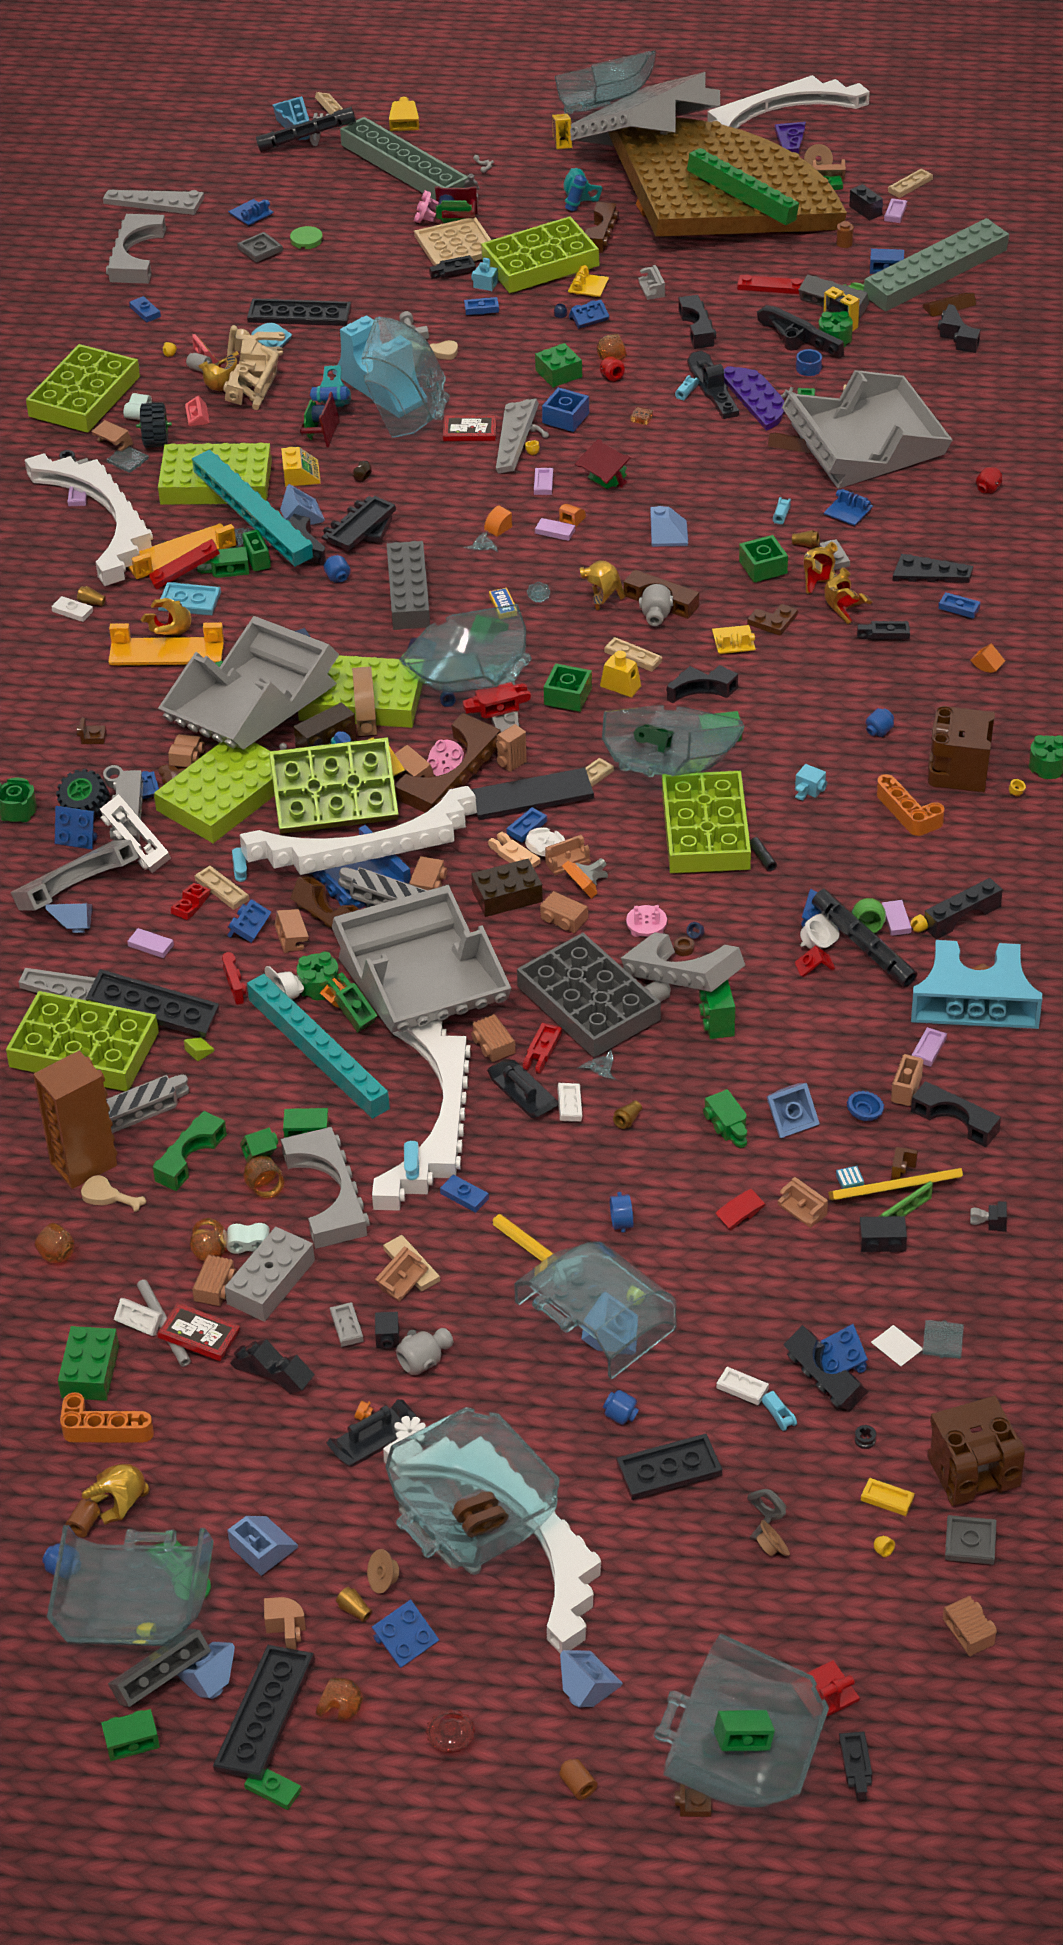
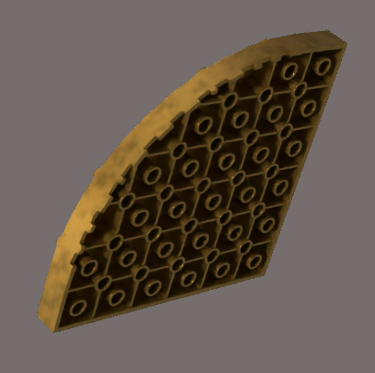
M675 117V133L664 135L660 134V131L635 127H628L608 133L655 236L837 230V225L846 219L847 212L828 179L824 178L814 167L800 158L798 153L791 152L774 142L752 133L722 125L719 121L708 122ZM699 148L705 149L706 152L717 156L735 168L741 169L744 173L793 198V200L799 202L796 221L784 225L687 171L689 153Z

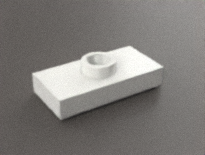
M61 596L52 606V612L84 622L93 612V606Z
M558 1083L560 1121L581 1122L580 1084Z
M121 1298L114 1320L151 1336H156L163 1314L128 1299Z
M726 1367L717 1382L716 1388L759 1405L769 1389V1384Z

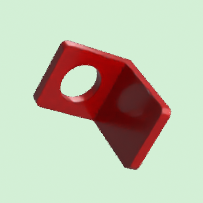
M816 945L795 961V965L802 977L820 963H823L831 970L835 969L829 954Z

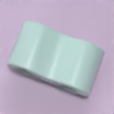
M133 393L130 401L125 404L124 418L140 421V406L142 403H152L151 396Z
M255 1223L249 1226L242 1224L230 1225L227 1230V1250L234 1254L245 1251L254 1252L269 1235V1226L263 1223Z

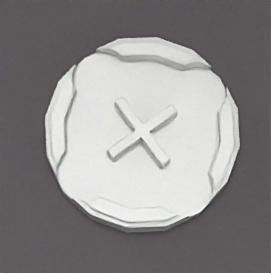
M536 828L528 833L525 844L531 852L545 856V847L565 841V838L557 831L553 833L548 828Z

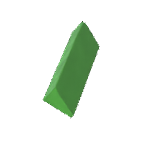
M931 1181L878 1217L906 1216L931 1199L933 1183Z

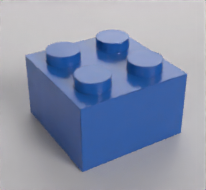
M559 387L542 405V423L572 432L577 429L589 414V396Z

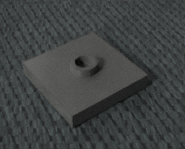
M265 232L237 243L238 249L255 262L283 251V246Z
M948 1515L945 1560L994 1565L996 1520Z

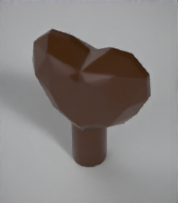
M162 765L159 767L158 772L162 776L163 784H166L186 768L177 769L171 765Z

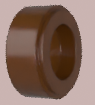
M689 937L677 938L674 941L675 953L679 956L691 955L694 952V941Z

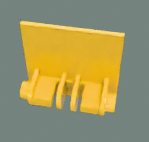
M583 265L579 268V272H577L568 292L577 295L583 294L600 297L609 277L590 275L588 267Z
M749 625L712 629L718 654L756 650L754 645L755 635L751 633Z

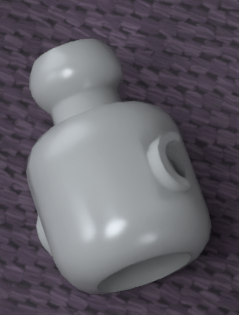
M661 584L648 586L644 590L642 597L639 598V607L651 626H659L668 616L671 606H673V596L670 590Z
M446 1328L438 1329L433 1336L425 1331L418 1332L413 1336L408 1335L397 1346L396 1355L398 1361L408 1374L419 1375L440 1362L441 1350L449 1349L453 1345V1337Z

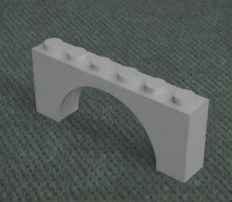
M126 214L125 219L121 223L122 228L118 232L119 237L115 240V247L112 249L109 265L106 267V275L109 276L110 282L149 284L152 275L150 260L135 258L129 255L127 251L141 241L163 238L166 231L165 215Z
M131 839L113 840L12 891L11 895L18 910H37L53 902L51 898L65 888L105 870L124 866L139 857Z
M656 932L621 957L624 970L632 977L710 992L745 966L739 947L723 945L716 951L697 959L669 962L667 959L675 953L669 935Z
M332 1127L281 1139L282 1154L288 1169L312 1168L330 1175L341 1188L338 1198L327 1210L308 1218L309 1230L315 1249L367 1236L366 1227L370 1226L367 1213L363 1214L362 1212L364 1210L361 1197L357 1198L358 1189L356 1182H351V1168L349 1165H345L347 1163L345 1152L339 1149L341 1147L338 1134L334 1135Z

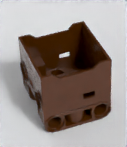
M949 706L937 708L935 722H933L927 781L930 786L985 793L995 712Z
M996 1396L931 1414L932 1438L931 1448L927 1451V1457L952 1506L973 1501L976 1494L997 1489L1000 1493L1021 1486L1025 1458L1024 1447ZM981 1427L982 1431L972 1434L970 1429Z

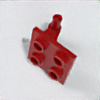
M834 1660L790 1681L791 1686L816 1722L860 1701V1697L852 1687V1685H855L853 1677L851 1675L845 1677Z

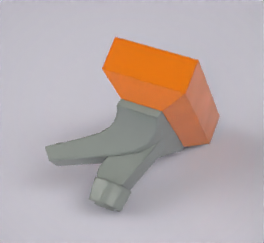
M602 858L589 866L570 861L562 865L569 876L591 899L597 894L596 880L608 877L607 872L602 870L607 865Z

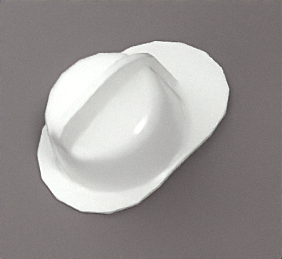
M817 914L809 919L801 930L800 936L803 942L800 946H807L809 949L815 945L820 949L827 948L839 938V928L823 914Z
M265 967L266 976L291 1000L297 998L304 991V986L292 972L276 973L271 967Z

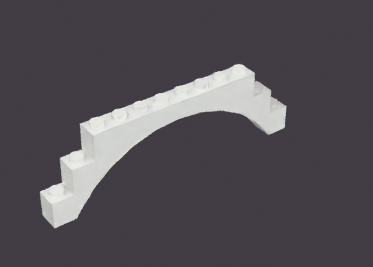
M812 75L709 110L707 121H719L722 125L737 129L753 117L783 107L823 104L857 109L869 105L870 91L860 83L845 87L836 79L822 83Z
M45 453L25 459L27 475L33 483L58 485L66 488L71 486L74 490L81 493L84 491L87 495L103 504L112 514L117 524L116 531L109 547L96 561L97 575L104 586L125 580L124 572H126V567L132 566L131 558L139 556V551L152 547L151 540H153L151 530L146 528L145 522L140 520L137 511L133 510L130 501L127 502L124 493L119 491L117 483L113 482L111 475L106 473L104 465H101L97 459L78 464L74 462L71 456L52 462Z
M468 786L450 789L437 805L409 822L375 833L330 839L280 836L260 830L240 834L241 850L248 862L268 858L273 868L294 864L299 874L302 875L454 842V830L466 827L465 816L477 813L476 796Z
M433 1020L424 1026H413L404 1032H393V1035L414 1047L429 1062L439 1079L443 1092V1102L439 1118L431 1134L419 1147V1177L415 1180L407 1179L403 1161L395 1168L374 1178L372 1192L373 1210H400L401 1201H405V1194H428L429 1185H433V1178H450L452 1175L456 1176L457 1169H461V1156H458V1153H462V1140H459V1137L464 1135V1124H461V1121H465V1108H462V1105H466L467 1094L463 1091L468 1088V1076H465V1073H469V1060H466V1058H470L471 1046L467 1045L466 1036H447V1030L443 1029L442 1020Z
M405 1434L383 1448L384 1462L398 1478L403 1475L406 1477L436 1478L459 1482L486 1492L490 1491L494 1493L500 1502L507 1505L522 1518L539 1539L550 1562L555 1584V1597L547 1624V1640L560 1654L563 1650H572L586 1640V1624L580 1616L593 1608L594 1593L588 1584L600 1576L601 1559L595 1552H591L586 1547L584 1540L579 1535L576 1536L571 1531L570 1526L565 1520H561L555 1514L550 1504H545L537 1490L530 1488L526 1484L524 1477L511 1468L509 1461L496 1452L494 1445L490 1441L487 1442L480 1435L458 1449L455 1442L449 1441L443 1434L421 1448L416 1440H412Z

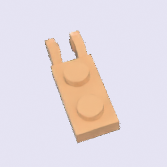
M503 832L497 834L498 840L491 838L488 841L490 848L509 863L529 858L533 868L540 864L538 856L514 840H511Z

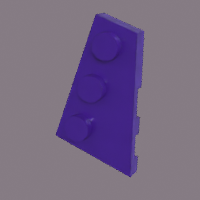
M806 122L775 124V133L780 146L799 154Z

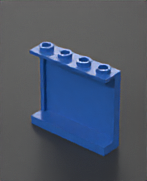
M366 825L359 828V835L373 833ZM396 854L308 873L325 885L329 895L334 897L340 906L355 905L359 909L365 907L367 903L353 899L350 895V890L339 885L338 881L341 877L339 872L341 868L346 867L358 870L360 867L407 884L411 881L410 868Z

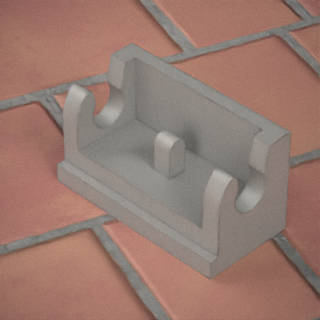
M653 265V267L641 269V273H648L647 276L638 278V282L647 300L665 297V282L657 266Z

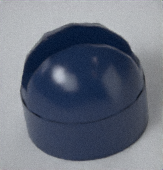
M558 303L554 307V316L557 318L566 317L567 307L562 303Z
M445 690L440 694V701L443 706L450 707L455 704L456 698L452 691Z
M691 922L687 926L689 937L698 939L704 935L705 930L702 924ZM693 928L699 929V933L693 931Z

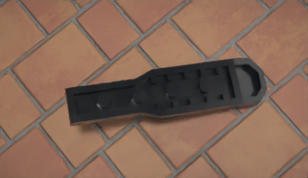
M765 305L757 311V320L763 326L775 328L783 337L787 350H797L804 343H807L838 358L844 355V341L815 328L811 323L774 306Z
M703 351L692 352L687 359V364L694 379L696 377L699 378L698 385L703 394L713 402L722 419L739 416V409L728 393V387L724 382L722 364L714 365L711 356Z

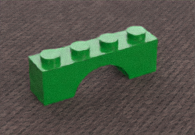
M205 1111L196 1117L188 1129L180 1134L178 1140L169 1146L166 1153L154 1163L155 1182L177 1191L189 1178L185 1159L196 1150L205 1148L215 1149L227 1135L225 1120Z

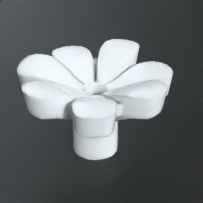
M404 1416L401 1419L402 1423L396 1422L394 1425L395 1430L398 1431L396 1433L397 1439L407 1434L412 1440L416 1439L418 1441L423 1438L422 1432L425 1431L426 1427L425 1423H420L418 1417H414L410 1421L408 1416Z

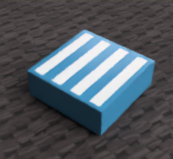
M857 1166L836 1170V1177L842 1189L864 1185V1180Z

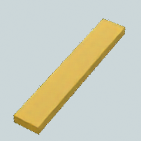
M962 1168L835 1190L828 1193L831 1200L926 1184L930 1181L937 1182L963 1176Z

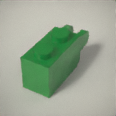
M246 547L219 549V555L197 567L199 573H212L216 578L249 575Z
M341 972L338 974V979L344 986V989L340 991L336 983L331 979L327 981V985L335 996L334 1000L356 1032L359 1033L373 1024L378 1015L355 983L351 984Z
M727 1089L706 1097L703 1113L705 1118L713 1123L717 1134H721L725 1141L731 1140L736 1147H746L747 1114Z

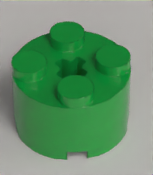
M846 311L823 312L819 319L818 329L844 341V347H846L848 342L849 344L852 342L853 320L849 313Z
M1038 735L1034 738L1029 757V769L1032 773H1038V777L1043 779H1057L1061 777L1063 773V736Z
M24 778L7 779V783L3 785L0 783V819L12 822L30 821L31 816L37 810L33 785L29 784V781Z
M329 952L300 957L297 965V977L304 986V991L301 994L304 997L306 995L310 996L312 1000H325L326 998L320 992L327 986V981L335 978L340 982L338 979L339 969L337 961L331 957Z

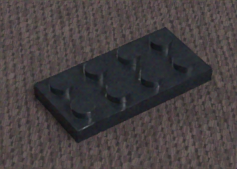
M707 1434L616 1458L617 1466L631 1500L722 1476L721 1465Z

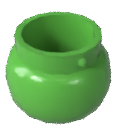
M873 898L862 899L852 909V914L862 921L873 933L882 929L886 921V911L878 900Z

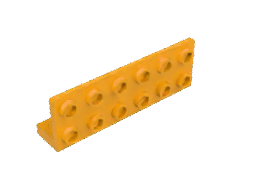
M217 524L139 551V556L131 558L132 566L128 568L136 579L146 577L154 570L159 569L210 539H213L218 550L228 549L236 546L235 529L232 524L227 526Z
M203 623L204 637L131 638L129 624H110L109 627L111 636L109 665L188 664L195 652H198L203 658L208 656L214 663L222 661L224 646L222 623Z

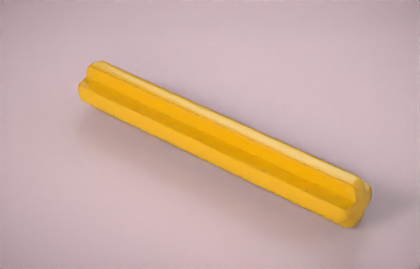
M501 1214L493 1218V1225L551 1269L555 1270V1264L561 1263L562 1260Z

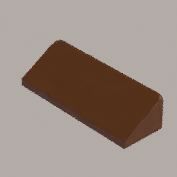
M966 292L924 303L922 306L931 317L942 315L943 310L946 311L948 304L954 305L957 310L975 306L976 298L975 293Z
M776 432L769 435L768 446L812 453L807 447L805 439L799 436Z

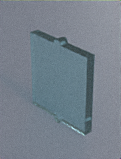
M128 446L123 451H115L106 460L107 463L130 473L148 460L149 456Z
M926 1320L923 1354L939 1356L940 1358L951 1357L961 1359L964 1324L948 1323L946 1320L942 1322Z

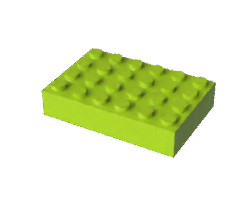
M571 216L481 243L482 260L483 258L490 259V267L498 268V280L509 293L577 273L583 265L587 266L588 269L599 266V248Z
M78 344L26 399L28 416L83 432H89L140 377L138 359Z
M189 443L164 445L158 484L160 505L227 504L193 470L192 458L209 449L215 455L217 454L225 464H228L235 473L239 474L244 482L249 483L250 487L267 501L272 463L270 443Z
M339 655L327 673L337 684L298 711L299 721H305L342 702L355 714V723L357 724L352 668L371 666L376 726L412 728L424 680L423 661Z
M388 737L269 752L280 834L398 820Z
M224 741L219 743L154 792L156 811L209 842L215 843L275 796L269 754L271 751L255 742L245 749L231 748Z
M741 771L662 774V798L670 873L750 870L751 849Z
M38 991L6 1048L9 1067L36 1073L80 1050L85 1057L88 1056L91 1059L96 1070L100 1069L105 1077L104 1087L128 1091L159 1033L157 1017L155 1014Z

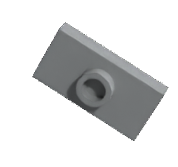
M352 1302L330 1307V1313L341 1347L364 1342Z

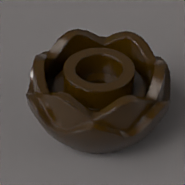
M365 460L359 462L358 467L353 470L354 474L352 476L355 480L364 481L369 477L372 472L370 463Z

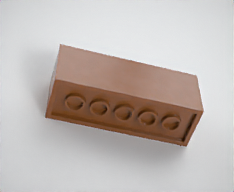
M79 1050L34 1073V1082L50 1164L71 1189L82 1185L93 1176L100 1175L116 1167V1156L118 1153L113 1143L115 1141L114 1134L111 1131L113 1123L108 1113L110 1112V1107L106 1101L108 1094L104 1087L105 1077L100 1069L96 1070L91 1059L88 1056L85 1057Z

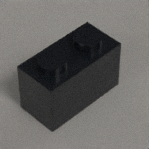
M862 184L850 189L849 207L870 221L882 216L883 198Z
M905 1216L860 1217L859 1238L861 1252L906 1251L907 1232Z

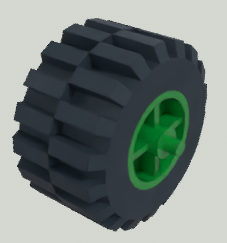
M163 402L142 403L140 406V424H136V427L141 429L143 445L145 448L164 447L165 444H168V426H172V422L167 421L166 407Z
M78 769L73 774L71 772L67 774V778L63 777L61 780L62 784H58L57 787L59 791H56L57 800L61 807L94 811V821H96V817L103 816L100 809L110 801V793L98 773L96 774L92 770L88 772L87 769L82 771Z

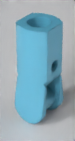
M688 375L676 390V398L684 401L691 391L697 388L699 378L696 377L694 379Z
M779 497L773 515L774 523H784L791 506L790 498L784 500L782 497Z
M235 848L232 850L234 876L236 881L243 882L247 879L246 858L241 848Z
M408 1141L404 1143V1169L406 1171V1178L415 1180L419 1177V1146L416 1141Z
M774 1391L763 1396L762 1403L774 1417L782 1431H785L790 1425H797L794 1414L784 1405Z

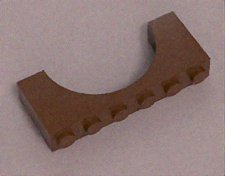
M462 713L452 724L453 738L467 749L463 761L450 772L436 777L421 778L405 774L395 784L396 800L424 813L428 812L443 799L450 789L465 786L468 780L478 772L479 768L490 759L491 755L497 750V734L501 733V730Z

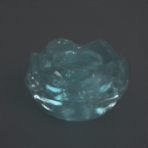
M536 582L529 585L527 594L531 600L543 602L549 597L550 589L547 584Z

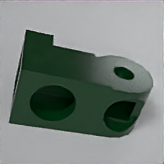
M645 724L635 729L634 738L637 742L657 745L658 752L665 753L670 751L674 731L650 724Z

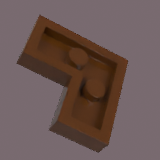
M781 604L771 614L756 608L747 619V625L781 636L797 617L798 609Z

